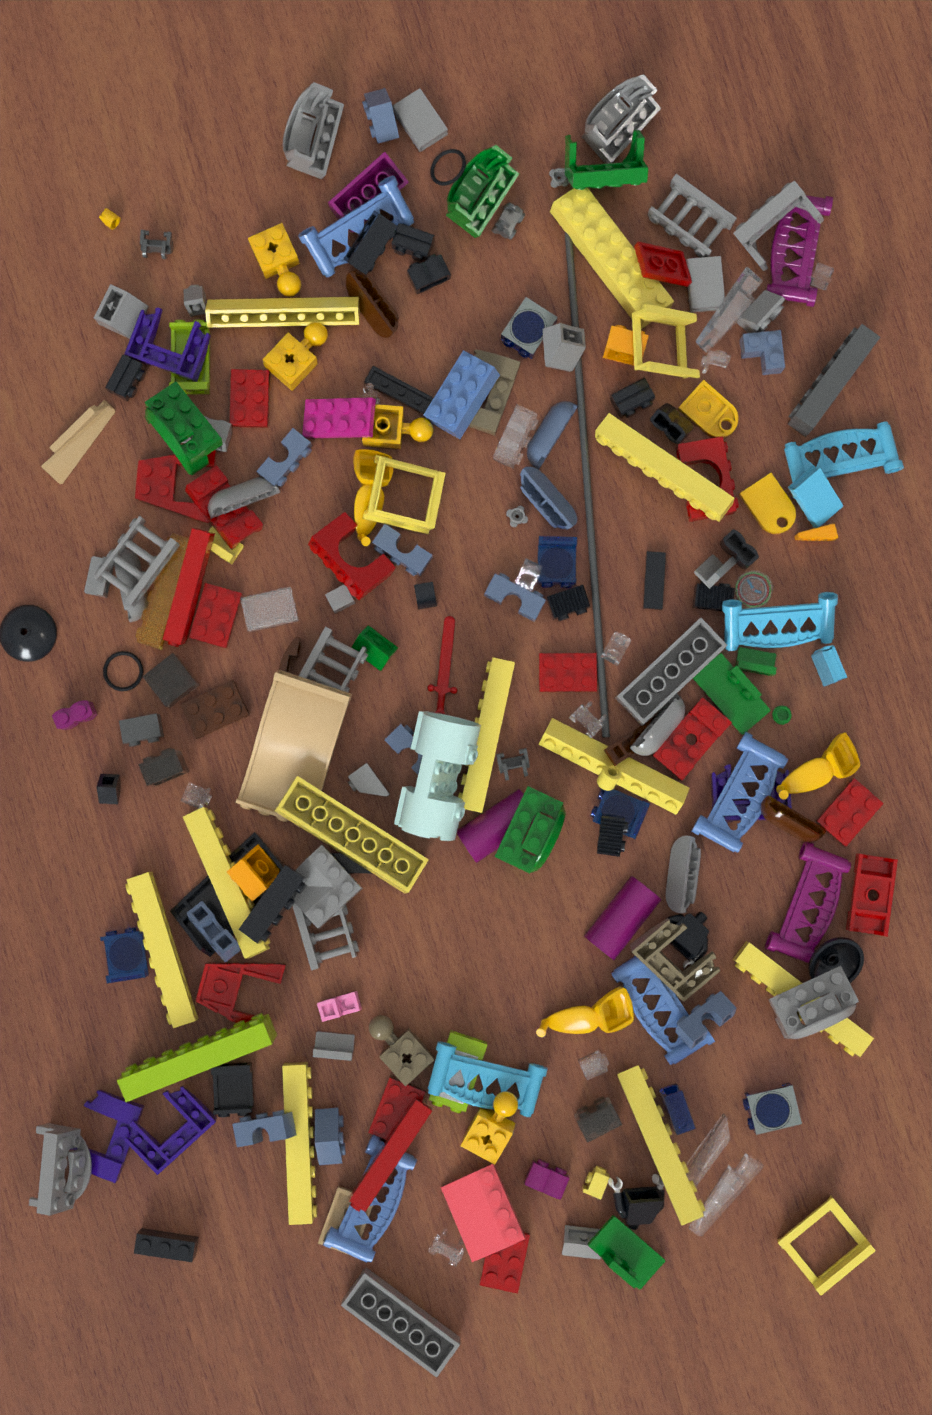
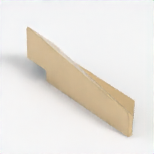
M105 400L98 407L95 405L91 406L49 447L55 454L41 467L59 484H63L114 415V408Z

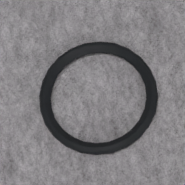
M449 149L440 153L434 159L430 168L432 180L442 186L456 182L466 168L464 154L457 149ZM449 153L458 154L462 158V168L459 174L446 182L437 180L434 175V168L438 160Z
M126 651L116 652L106 660L103 667V676L106 683L114 690L129 691L140 683L143 677V665L140 659L133 653ZM120 655L132 657L139 666L138 679L131 686L124 688L112 684L107 676L109 663Z

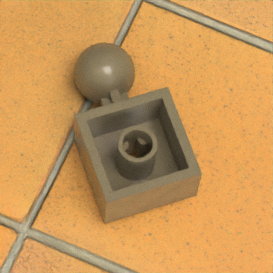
M384 1015L376 1016L369 1024V1032L374 1039L385 1040L389 1045L379 1057L406 1086L435 1060V1056L410 1028L397 1037L393 1033L394 1026L391 1019ZM404 1053H405L406 1055H408L409 1053L411 1054V1058H410L411 1060H410V1061H409V1060H406V1061H405V1060L403 1059V1058H404V1055H403Z

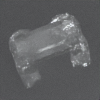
M590 700L586 706L581 704L569 718L574 723L578 720L588 730L586 735L592 739L604 726L602 722L607 716L604 714L598 720L587 710L593 704Z
M444 1228L440 1235H436L428 1252L434 1256L436 1253L447 1257L450 1259L448 1263L456 1267L464 1254L465 1249L461 1248L464 1242L462 1237L457 1245L444 1239L448 1231Z

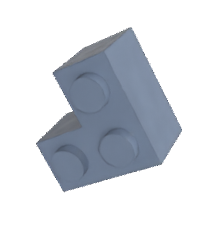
M386 88L365 93V101H362L367 119H371L372 126H369L372 138L375 137L378 144L399 138L392 103Z
M781 330L742 335L739 340L741 359L760 357L762 375L782 373L785 368Z
M339 1108L315 1109V1147L319 1165L342 1164V1155H346L344 1134L340 1132V1127H344V1117L340 1115Z

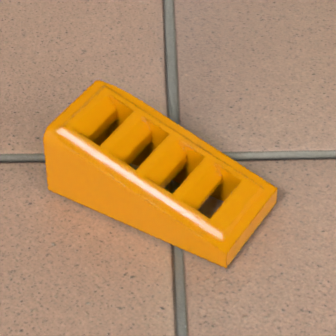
M829 524L798 532L794 538L801 541H835L838 539L835 524Z

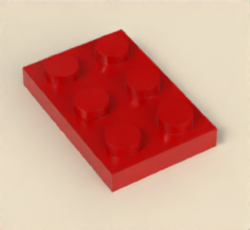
M643 242L635 244L634 248L643 278L686 287L692 283L683 251Z
M231 369L229 422L231 427L268 428L269 370Z
M205 583L189 638L227 649L243 594Z
M539 653V692H597L596 653Z
M853 778L819 816L816 822L846 847L884 803Z
M390 1077L368 1133L387 1140L414 1098L416 1097L423 1101L426 1091L410 1084L404 1086L400 1080Z
M524 1232L525 1240L485 1257L480 1286L518 1294L530 1233Z

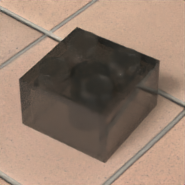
M174 653L142 676L162 703L168 708H171L200 685L180 658Z
M168 748L161 751V755L158 757L152 755L142 759L143 763L138 765L146 785L155 787L189 773L182 752Z
M600 1097L594 1101L593 1105L589 1107L587 1105L582 1106L574 1114L587 1143L623 1125L609 1097Z

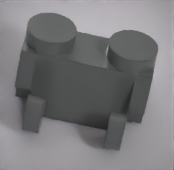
M509 202L503 207L504 210L491 231L511 240L517 231L514 229L516 224L522 222L525 213H523L520 207Z
M141 229L140 250L142 251L143 258H148L147 253L152 252L161 253L162 259H167L166 254H172V232H164V237H167V240L146 239V235L149 236L150 232Z
M527 748L519 749V754H524L522 756L502 760L501 758L504 757V753L496 754L499 772L504 773L505 781L509 780L507 770L522 767L524 777L528 776L527 768H530Z

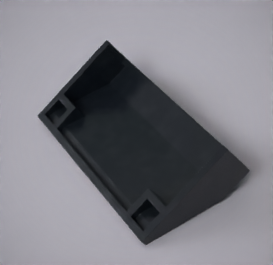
M255 832L229 855L231 861L236 863L258 844L280 870L285 866ZM207 876L170 912L199 951L211 957L216 951L190 922L187 912L203 901L214 914L224 930L227 929L232 936L234 933L211 880ZM263 892L259 897H257L253 901L254 907L259 902V900L265 892Z

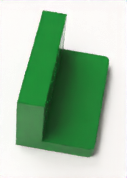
M369 625L358 635L351 647L359 652L362 647H365L368 654L366 661L379 671H382L388 660L398 649L396 645Z
M739 647L735 666L737 665L741 671L774 676L777 667H774L776 654Z

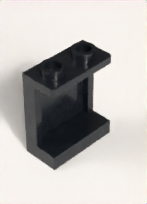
M252 1062L221 1064L211 1068L214 1090L213 1115L218 1114V1117H229L230 1114L238 1113V1116H249V1113H252L254 1110Z

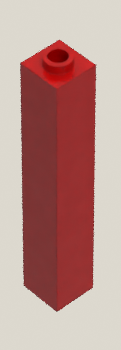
M192 528L163 636V640L168 641V644L171 646L179 647V645L186 644L215 533L198 528Z
M416 1097L349 1196L350 1206L355 1210L366 1212L431 1114L432 1109Z

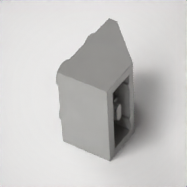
M110 284L94 319L99 325L130 339L141 310H144L146 314L149 306L127 291Z
M764 290L739 317L737 324L747 333L764 332L768 324L774 321L784 308L782 304L785 298Z
M562 323L542 329L545 366L568 372L573 371L586 348L584 329Z

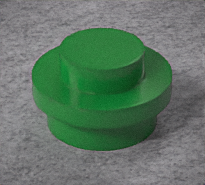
M778 706L772 712V718L777 724L784 725L791 720L792 713L787 706Z

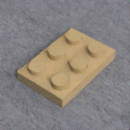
M338 1186L318 1244L323 1245L330 1227L339 1229L350 1205L349 1196L353 1192L352 1190ZM369 1206L365 1212L368 1218L373 1206ZM366 1224L354 1226L360 1237H362Z

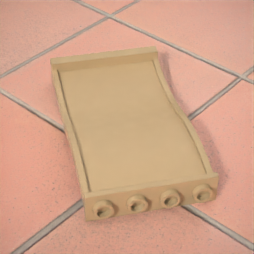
M277 670L236 803L240 804V807L250 810L252 808L258 810V813L269 816L270 814L276 816L280 821L287 822L289 821L274 810L297 776L322 791L352 694L282 670Z

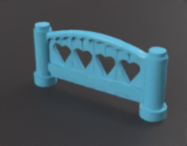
M888 422L877 424V429H846L827 433L801 446L796 445V442H790L785 444L784 449L792 483L813 465L805 458V453H812L813 451L820 452L816 468L819 467L826 478L879 466L884 467L886 474L904 469L902 460H899L891 425ZM870 438L875 440L876 443L872 455L860 445V441H868ZM856 443L857 449L853 459L842 450L843 444ZM834 446L838 448L839 452L835 463L823 453L825 448L831 449Z
M823 592L818 595V603L742 609V602L739 600H725L722 603V611L725 613L724 642L727 644L726 650L736 651L739 645L758 648H782L804 644L816 639H821V642L824 644L832 643L834 639L835 606L838 604V595L833 592ZM810 617L816 628L813 631L808 629L804 632L800 631L804 622ZM788 619H791L797 627L796 631L782 633L781 629ZM772 620L778 631L775 634L770 632L762 634L765 626ZM753 622L759 630L758 634L744 636L743 632L749 623Z
M437 1042L436 1050L438 1052L428 1085L429 1094L439 1096L440 1093L445 1092L466 1104L494 1110L493 1101L496 1096L493 1093L487 1094L486 1088L497 1078L501 1092L507 1091L516 1083L519 1093L517 1100L520 1114L531 1117L534 1113L543 1077H546L548 1071L547 1067L529 1063L527 1071L457 1055L455 1054L457 1048L455 1045ZM461 1070L464 1085L462 1087H457L456 1084L449 1085V1080ZM479 1074L483 1086L482 1090H469L467 1088L468 1083Z

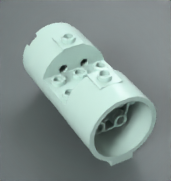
M419 711L411 749L423 756L416 787H402L394 822L395 825L402 827V830L420 837L430 839V837L438 838L440 836L442 841L455 840L459 821H461L465 814V802L461 798L454 796L453 793L457 789L456 780L462 768L461 764L473 765L477 759V741L481 728L480 724L455 716Z

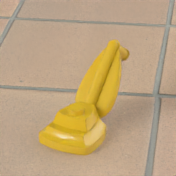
M367 449L356 450L353 456L355 474L361 483V487L355 497L354 521L358 525L356 528L357 538L363 546H368L371 543L367 535L370 534L377 523L363 519L364 511L369 506L377 464L374 463L375 455L392 459L388 454ZM385 466L381 488L389 484L393 474L392 467ZM380 489L376 509L380 511L383 509L385 497L382 489Z
M847 733L838 734L824 751L821 758L809 760L791 772L782 781L781 785H778L776 788L779 797L784 800L788 798L789 794L804 793L818 789L829 783L833 775L839 779L853 775L860 767V760L855 746Z
M617 987L604 995L592 1007H570L542 1019L536 1034L539 1037H544L548 1027L558 1032L570 1034L590 1033L596 1030L598 1026L606 1033L619 1031L630 1025L634 1020L631 998L624 987Z

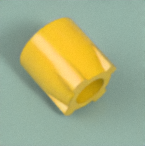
M108 208L99 216L101 221L111 230L115 229L121 220L118 215Z

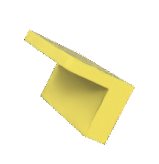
M212 526L208 531L215 533L211 551L232 565L244 548V545L239 543L231 550Z

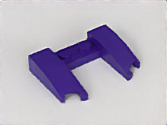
M155 308V314L146 315L145 311L141 310L124 355L138 362L150 364L197 382L211 335L209 333L204 335L199 329L201 324L195 321L183 354L172 352L153 345L162 309Z
M731 764L724 766L726 771L717 776L715 772L711 774L712 809L731 775ZM786 770L784 774L777 771L771 797L792 809L791 794H789L787 799L783 800L776 791L777 786L781 785L782 781L789 775V770ZM749 800L733 801L741 814H744L746 807L750 805ZM761 813L760 817H759L757 820H766V819L763 817V815H762V813ZM738 815L723 816L726 822L741 821Z
M180 1086L181 1090L169 1093V1090L163 1092L165 1098L187 1121L162 1144L134 1119L130 1123V1127H133L131 1135L124 1139L157 1175L207 1131L217 1119L184 1086Z
M98 1090L97 1094L99 1096L92 1102L88 1100L84 1107L118 1121L106 1154L89 1149L92 1163L91 1174L116 1183L130 1148L124 1139L125 1137H130L133 1127H130L131 1121L134 1119L139 1123L144 1105L133 1101L125 1102V1099Z

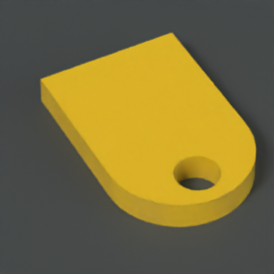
M705 380L696 387L678 408L681 413L712 438L728 437L738 425L739 417L736 408ZM721 422H730L731 429L724 430L721 427Z
M772 473L739 494L758 524L766 532L781 534L794 524L796 519L795 507ZM784 518L787 522L786 527H779L777 519Z

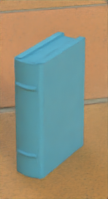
M814 465L788 486L793 498H795L806 515L807 520L810 521L814 528L821 527L843 507L842 502L822 470Z
M835 646L822 647L811 655L823 686L847 678Z

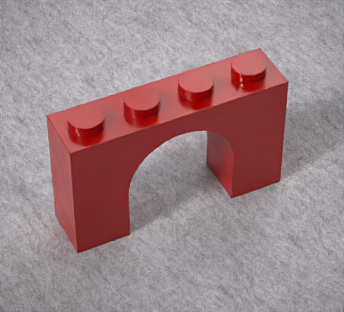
M723 436L677 444L675 449L679 461L685 465L697 463L710 465L718 473L720 480L719 488L734 497L735 482L733 478H730L729 471L732 470L730 460H727L726 457L728 445L726 441H723ZM734 497L733 505L724 516L732 515L737 511L736 508L739 507L737 497ZM689 501L686 502L689 522L709 519L704 511L695 509L690 505Z
M344 512L314 534L308 545L311 551L322 559L323 564L333 571L338 581L348 588L350 594L361 600L390 577L396 567L384 554L365 567H353L341 558L338 550L339 544L351 536L358 526Z

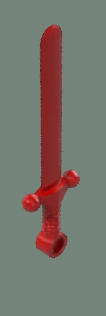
M447 616L444 619L437 686L430 684L427 687L428 691L432 692L435 690L438 693L435 713L445 714L446 694L449 692L456 694L458 691L456 687L448 688L455 619L452 616Z

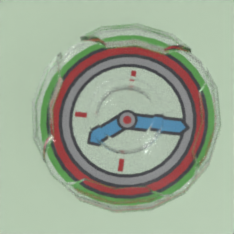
M755 570L745 572L735 583L736 599L741 601L742 605L747 608L762 607L772 596L773 585L771 579L763 572Z

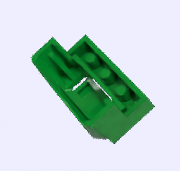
M633 130L629 153L621 163L576 165L577 142L571 140V135H566L565 176L572 188L583 190L586 187H621L623 184L636 186L641 185V183H647L648 166L643 161L645 137L640 130Z
M497 145L482 150L469 161L464 173L452 184L447 196L448 211L446 216L474 238L481 235L520 174L508 165L512 157ZM477 169H480L482 172H484L488 176V178L481 174ZM487 185L486 189L484 190V192H483L482 195L480 196L479 200L477 201V203H476L475 206L473 207V205H474L475 201L477 200L478 196L480 195V193L482 192V190H483V189L485 188V186Z
M176 381L144 402L146 406L144 416L148 424L151 423L189 475L192 476L209 464L207 455L223 445L222 438ZM193 436L191 440H189L183 445L181 444L182 442Z
M527 786L494 857L529 874L538 871L549 857L561 832L566 816L563 802ZM540 812H543V813H545V814H547V815L553 817V819H551V818H549V817H547V816L541 814ZM523 849L535 854L536 856L524 852Z

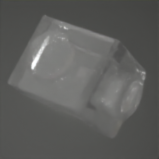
M709 350L707 355H703L701 359L702 373H706L709 364L726 368L731 356L727 355L725 351L716 350L715 352Z
M615 631L601 657L618 666L631 643V639Z
M189 782L181 801L198 809L204 805L208 806L212 795L209 794L211 788L207 787L206 790Z

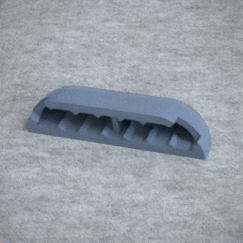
M568 401L559 402L551 407L527 447L528 460L538 470L575 413L578 405Z
M534 467L523 468L520 473L522 485L520 488L547 522L554 528L558 527L566 530L576 525L577 515L575 510L551 481Z

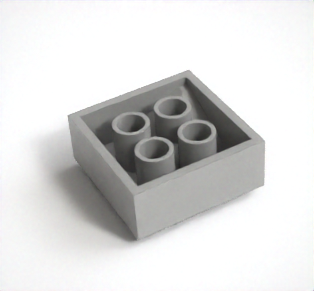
M323 845L315 850L296 869L297 872L307 878L305 882L307 886L301 894L297 893L294 897L295 903L317 928H321L363 889Z

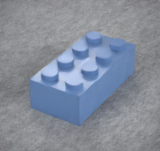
M463 350L423 416L433 425L461 439L500 374L492 365Z

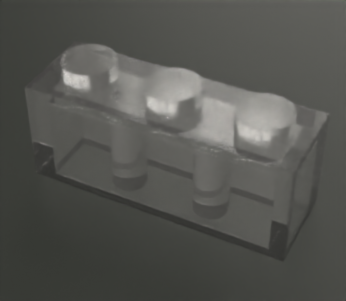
M516 404L495 450L493 460L513 469L516 464H520L523 458L521 451L523 447H528L531 440L529 434L531 430L535 431L539 422L536 419V412Z

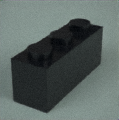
M374 210L347 252L344 260L367 275L368 272L373 270L378 256L384 253L388 240L394 237L397 225Z
M141 1228L136 1235L134 1254L193 1262L196 1257L199 1237Z

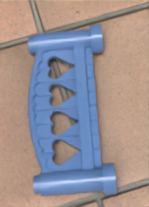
M389 176L378 184L381 190L380 194L325 229L317 232L316 228L312 226L303 230L298 235L300 241L307 246L321 273L326 278L335 274L334 269L336 266L348 263L344 260V257L351 248L348 246V229L360 234L364 227V219L368 220L374 210L380 213V209L392 214L393 220L391 222L397 226L398 223L407 226L414 223V217L397 187L398 182L395 176ZM332 239L346 247L345 251L339 252L336 257L332 256Z
M748 732L744 733L737 746V749L743 751L708 818L700 815L691 830L696 835L700 833L728 850L737 853L743 845V842L740 841L741 837L761 815L760 806L766 796H771L778 768L783 769L788 761L785 755L752 738L753 735ZM767 766L768 772L764 773L763 780H758L750 767ZM757 782L759 784L758 790H755L754 797L748 796L742 783ZM732 799H748L750 801V805L746 807L744 814L738 811ZM723 816H740L741 822L737 824V829L731 830Z
M636 956L614 969V972L611 973L617 983L620 981L623 983L631 998L633 1012L641 1025L667 1051V1054L664 1056L670 1065L678 1063L704 1045H711L715 1042L709 1031L706 1038L693 1049H690L679 1036L675 1042L669 1041V1036L664 1034V1030L666 1028H677L678 1020L683 1016L688 1017L689 1014L676 994ZM650 978L643 993L637 992V987L632 984L633 979ZM644 995H660L654 1009H648V1003L643 1001ZM671 1011L664 1026L658 1024V1019H655L653 1016L654 1012Z
M376 1135L371 1136L365 1149V1153L371 1155V1158L364 1173L385 1143L380 1141V1137ZM404 1153L395 1167L397 1175L394 1176V1182L392 1184L385 1182L382 1186L389 1188V1193L385 1195L386 1200L380 1203L375 1197L370 1206L379 1205L381 1207V1211L377 1213L375 1221H371L363 1210L359 1212L349 1205L339 1229L330 1227L323 1246L329 1249L334 1247L366 1263H371L376 1251H373V1246L382 1237L393 1220L404 1191L407 1170L414 1169L417 1159L411 1154ZM371 1224L373 1228L368 1232V1239L363 1240L354 1226Z

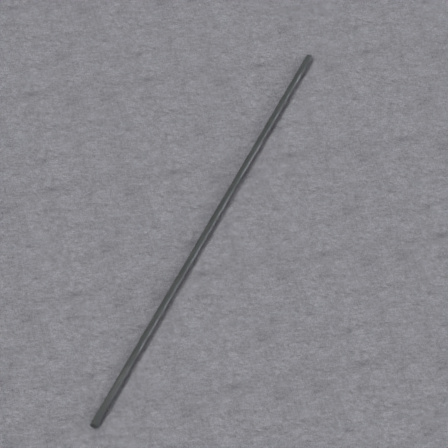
M565 232L571 326L579 328L573 241ZM580 357L575 366L602 738L610 737L582 358Z

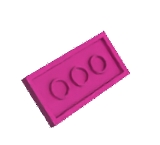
M372 397L306 399L302 435L305 438L373 437L376 399Z

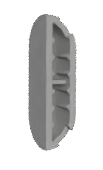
M263 477L253 478L215 493L208 503L209 516L212 519L279 494L280 490L278 486L274 487Z
M126 548L120 557L142 572L139 557L135 552ZM115 563L117 578L130 588L135 587L139 582L137 581L138 578ZM120 590L124 610L128 612L129 622L141 619L149 607L147 591L134 607L125 601L127 598L126 594Z
M677 693L666 703L630 747L632 751L642 756L655 753L680 724L685 715V704Z
M681 836L674 842L671 849L666 885V901L670 909L676 913H686V909L690 903H694L696 898L701 849L697 848L696 839L692 836Z

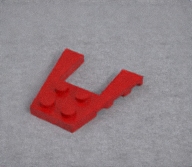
M217 450L207 455L209 464L205 468L215 467ZM175 455L138 461L135 490L136 500L210 524L195 503L174 501L177 465L183 466Z
M206 962L196 1002L215 1013L225 1016L232 1022L237 1023L244 1020L246 1023L251 1021V1018L255 1015L234 1010L243 974L281 984L286 964Z

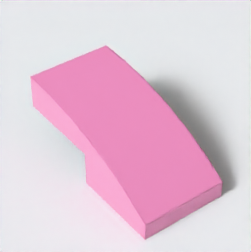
M357 991L317 1003L322 1022L362 1010Z

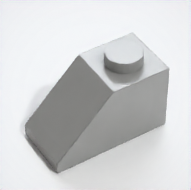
M191 285L184 289V306L189 315L192 317L206 314L207 299L203 286Z
M368 763L348 776L350 779L348 784L353 791L358 790L360 793L386 797L390 795Z

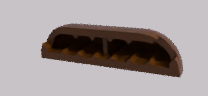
M356 271L348 272L346 276V289L350 297H359V309L362 315L379 336L388 338L393 335L398 329L399 319L395 309L370 276L367 275L365 277L362 274L356 273Z
M769 795L761 803V813L768 822L801 841L814 842L822 838L826 833L825 828Z

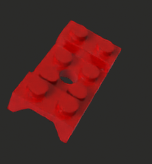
M216 465L187 484L185 491L229 548L233 550L243 539L254 532L261 531L263 523L246 506L212 519L210 518L208 503L211 497L218 491L231 487L226 476Z
M702 697L662 746L652 754V757L670 770L677 779L682 781L732 722ZM688 734H693L696 737L695 744L689 745L686 742Z
M856 853L854 885L846 930L888 937L898 859ZM872 889L876 890L878 894L877 898L873 901L868 898V892Z

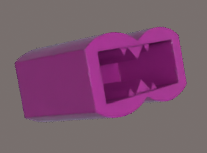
M83 700L74 703L70 708L56 711L52 718L57 729L69 730L76 727L80 722L91 721L98 714L93 702Z
M538 1159V1161L533 1160L524 1184L561 1200L570 1179L569 1175L566 1174L567 1171L560 1167H556V1169L550 1168L548 1166L549 1163Z

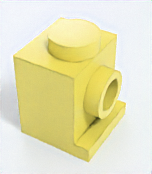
M596 1166L592 1172H588L585 1180L587 1186L582 1185L583 1193L601 1200L610 1178L609 1174L606 1173L607 1170Z

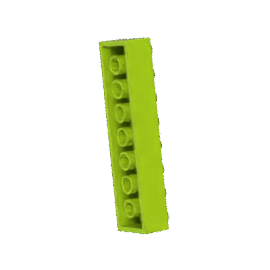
M257 1014L251 1018V1021L245 1023L242 1020L235 1023L231 1029L222 1028L215 1032L216 1035L211 1037L204 1035L198 1038L196 1043L191 1044L187 1042L180 1045L178 1050L173 1051L169 1049L161 1053L162 1056L158 1058L152 1056L145 1059L143 1064L137 1066L134 1063L127 1066L126 1070L121 1073L117 1080L125 1102L272 1045L277 1033L269 1014Z

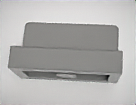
M712 554L694 573L710 589L737 563V560L732 556L723 565Z
M92 556L84 590L86 594L107 598L110 582L104 578L100 583L94 578L96 569L106 562V557ZM114 566L109 571L111 574L113 572Z
M317 1031L313 1057L352 1061L355 1035Z
M565 1225L562 1255L601 1259L588 1246V1242L600 1229Z

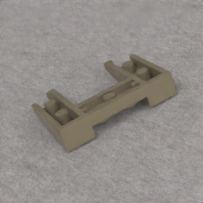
M476 349L474 350L476 353L474 356L495 367L500 376L490 391L485 408H479L468 427L495 436L521 362Z
M666 919L631 943L630 948L631 952L684 1002L718 974L720 969L719 967H714L712 960L716 959L713 951L683 971L669 960L661 950L686 930L687 926L683 923L679 926L670 923V919Z

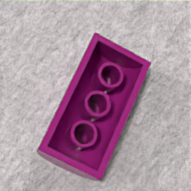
M383 152L328 202V206L339 220L380 194L381 190L378 184L385 178L395 176L399 190L408 184L409 181L386 152Z
M520 789L457 830V835L476 863L498 849L523 797Z
M630 876L584 937L611 959L615 960L662 899L636 878Z

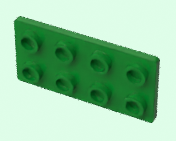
M722 653L718 654L693 677V680L725 717L732 722L731 724L741 735L771 711L760 698L762 694L739 667L737 665L733 667Z
M614 1215L588 1242V1246L604 1260L607 1266L634 1289L636 1287L639 1290L642 1289L665 1263V1259Z

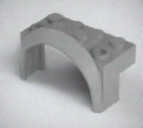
M644 74L629 78L617 85L597 103L586 119L585 133L582 135V138L605 164L612 163L632 141L633 130L641 131L661 109L651 97L658 90ZM620 97H623V99L630 105V108L621 100ZM625 117V119L615 128V130L611 134H609L613 130V128Z
M313 82L301 93L292 108L284 131L283 151L288 160L286 166L322 179L326 176L344 104L330 99L333 93L332 89ZM303 112H306V113H308V114H311V115L315 116L316 119H315V118H312V117H310V116H307V115H305V114H303ZM316 124H317V128H316V132H315L313 144H312V147H311V150H310V145H311L313 133H314V130H315V127H316Z
M795 180L792 183H787L779 194L769 197L765 204L759 209L754 210L748 221L739 224L733 233L763 271L767 270L768 267L765 264L766 261L757 250L756 240L788 212L797 207L807 211L819 224L824 221L821 213L807 198Z
M839 966L770 998L769 1002L777 1016L775 1020L784 1038L799 1039L822 1031L846 1019L854 1013L857 1006L856 1003L859 1000L842 967ZM797 1011L799 1012V1014H800V1016H801V1018H802V1020H803V1022H804L805 1025H803V1024L801 1023V1021H800V1019H799V1017H798V1015H797Z
M51 1123L36 1126V1133L44 1135L38 1198L31 1197L29 1199V1206L37 1207V1213L51 1216L73 1209L75 1200L86 1190L91 1176L92 1163L88 1146L80 1135L81 1129ZM72 1148H78L77 1150L69 1151ZM66 1157H68L69 1161V1176L67 1183L64 1179L65 1168L67 1167Z

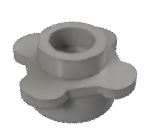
M565 168L552 169L549 172L552 180L550 183L551 187L568 186L569 181L565 176Z
M518 506L513 510L509 509L506 512L512 527H517L518 524H525L528 521L523 506Z

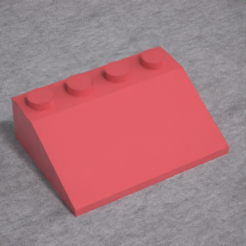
M494 1164L441 1187L472 1262L525 1240L526 1236Z

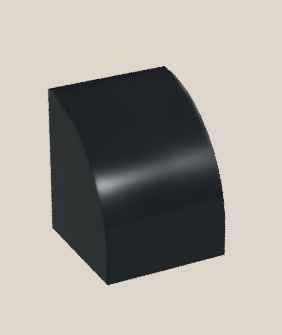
M433 582L414 585L418 610L437 607Z
M100 774L97 783L99 804L119 803L120 775Z

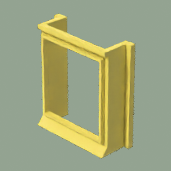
M644 304V309L632 313L635 370L683 377V379L688 377L700 378L699 370L687 368L685 326L697 322V314L650 304ZM640 320L676 326L678 366L651 361L642 362Z
M375 455L374 463L377 464L369 506L364 511L363 519L428 535L429 530L435 528L446 473ZM385 466L434 478L425 521L376 510Z
M831 1195L827 1201L777 1240L778 1244L793 1259L820 1295H823L876 1251ZM831 1210L858 1245L817 1277L790 1243Z

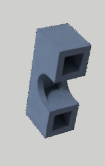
M294 428L281 441L282 446L289 452L287 459L283 462H275L268 457L256 471L260 477L265 478L274 487L276 485L282 487L286 483L289 473L295 472L300 465L299 461L303 457L306 458L312 451L311 442Z
M384 524L372 542L375 547L374 550L381 555L385 553L390 556L389 560L397 566L400 564L405 566V571L415 577L416 574L421 576L433 559V555L418 545L410 553H401L397 549V543L401 538V534Z
M494 574L484 596L500 605L506 596H518L521 600L518 614L535 622L546 601L543 598L544 595L535 590L533 593L526 590L527 586L520 582L515 584L509 581L510 578L505 574Z
M400 724L385 741L399 754L404 749L411 748L414 731L408 725L403 727ZM418 754L417 762L411 767L417 775L419 774L423 756Z
M203 901L187 912L190 922L224 962H227L240 951L238 942L227 929L224 930L214 914Z
M721 991L716 995L714 993L706 999V1003L702 1006L697 1005L688 1017L683 1016L678 1020L675 1033L690 1049H693L706 1038L708 1030L703 1026V1020H713L720 1027L735 1015L736 1006Z
M283 1109L272 1112L273 1115L270 1116L266 1112L257 1114L256 1118L251 1119V1115L240 1117L239 1122L233 1123L236 1146L242 1147L262 1142L263 1128L268 1132L270 1142L296 1136L293 1113H284Z

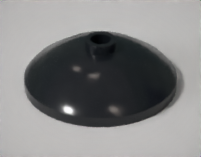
M22 605L12 609L4 617L0 625V642L3 649L11 657L19 661L33 662L40 660L50 653L56 643L57 627L54 619L46 610L35 605ZM23 629H27L26 635L22 634Z
M838 937L830 939L821 944L812 954L808 966L809 976L813 979L841 966L848 981L851 983L862 970L864 954L861 947L850 938Z

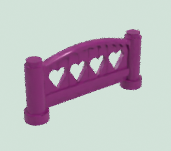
M807 196L821 215L830 216L833 197ZM795 207L778 222L771 248L772 283L771 285L767 284L766 290L784 297L787 301L806 303V306L814 307L817 288L810 287L821 224L801 208ZM793 213H798L807 221L797 227H793L790 224L793 220ZM790 231H795L804 239L794 245H789L787 242L790 238ZM792 249L801 258L791 263H786L784 261V258L787 256L785 251ZM788 267L798 277L782 281L781 276L784 274L782 269Z
M804 842L798 856L799 859L806 861L781 930L779 934L773 931L769 933L765 949L771 952L778 951L809 963L815 947L823 938L834 917L841 891L842 874L849 872L851 862L848 859L814 847V844L811 842ZM830 872L832 879L829 880V886L824 888L815 875ZM824 890L826 895L822 898L823 903L821 906H817L808 893ZM817 908L819 914L815 917L816 922L810 924L802 911ZM810 926L812 933L809 934V940L803 942L795 929Z

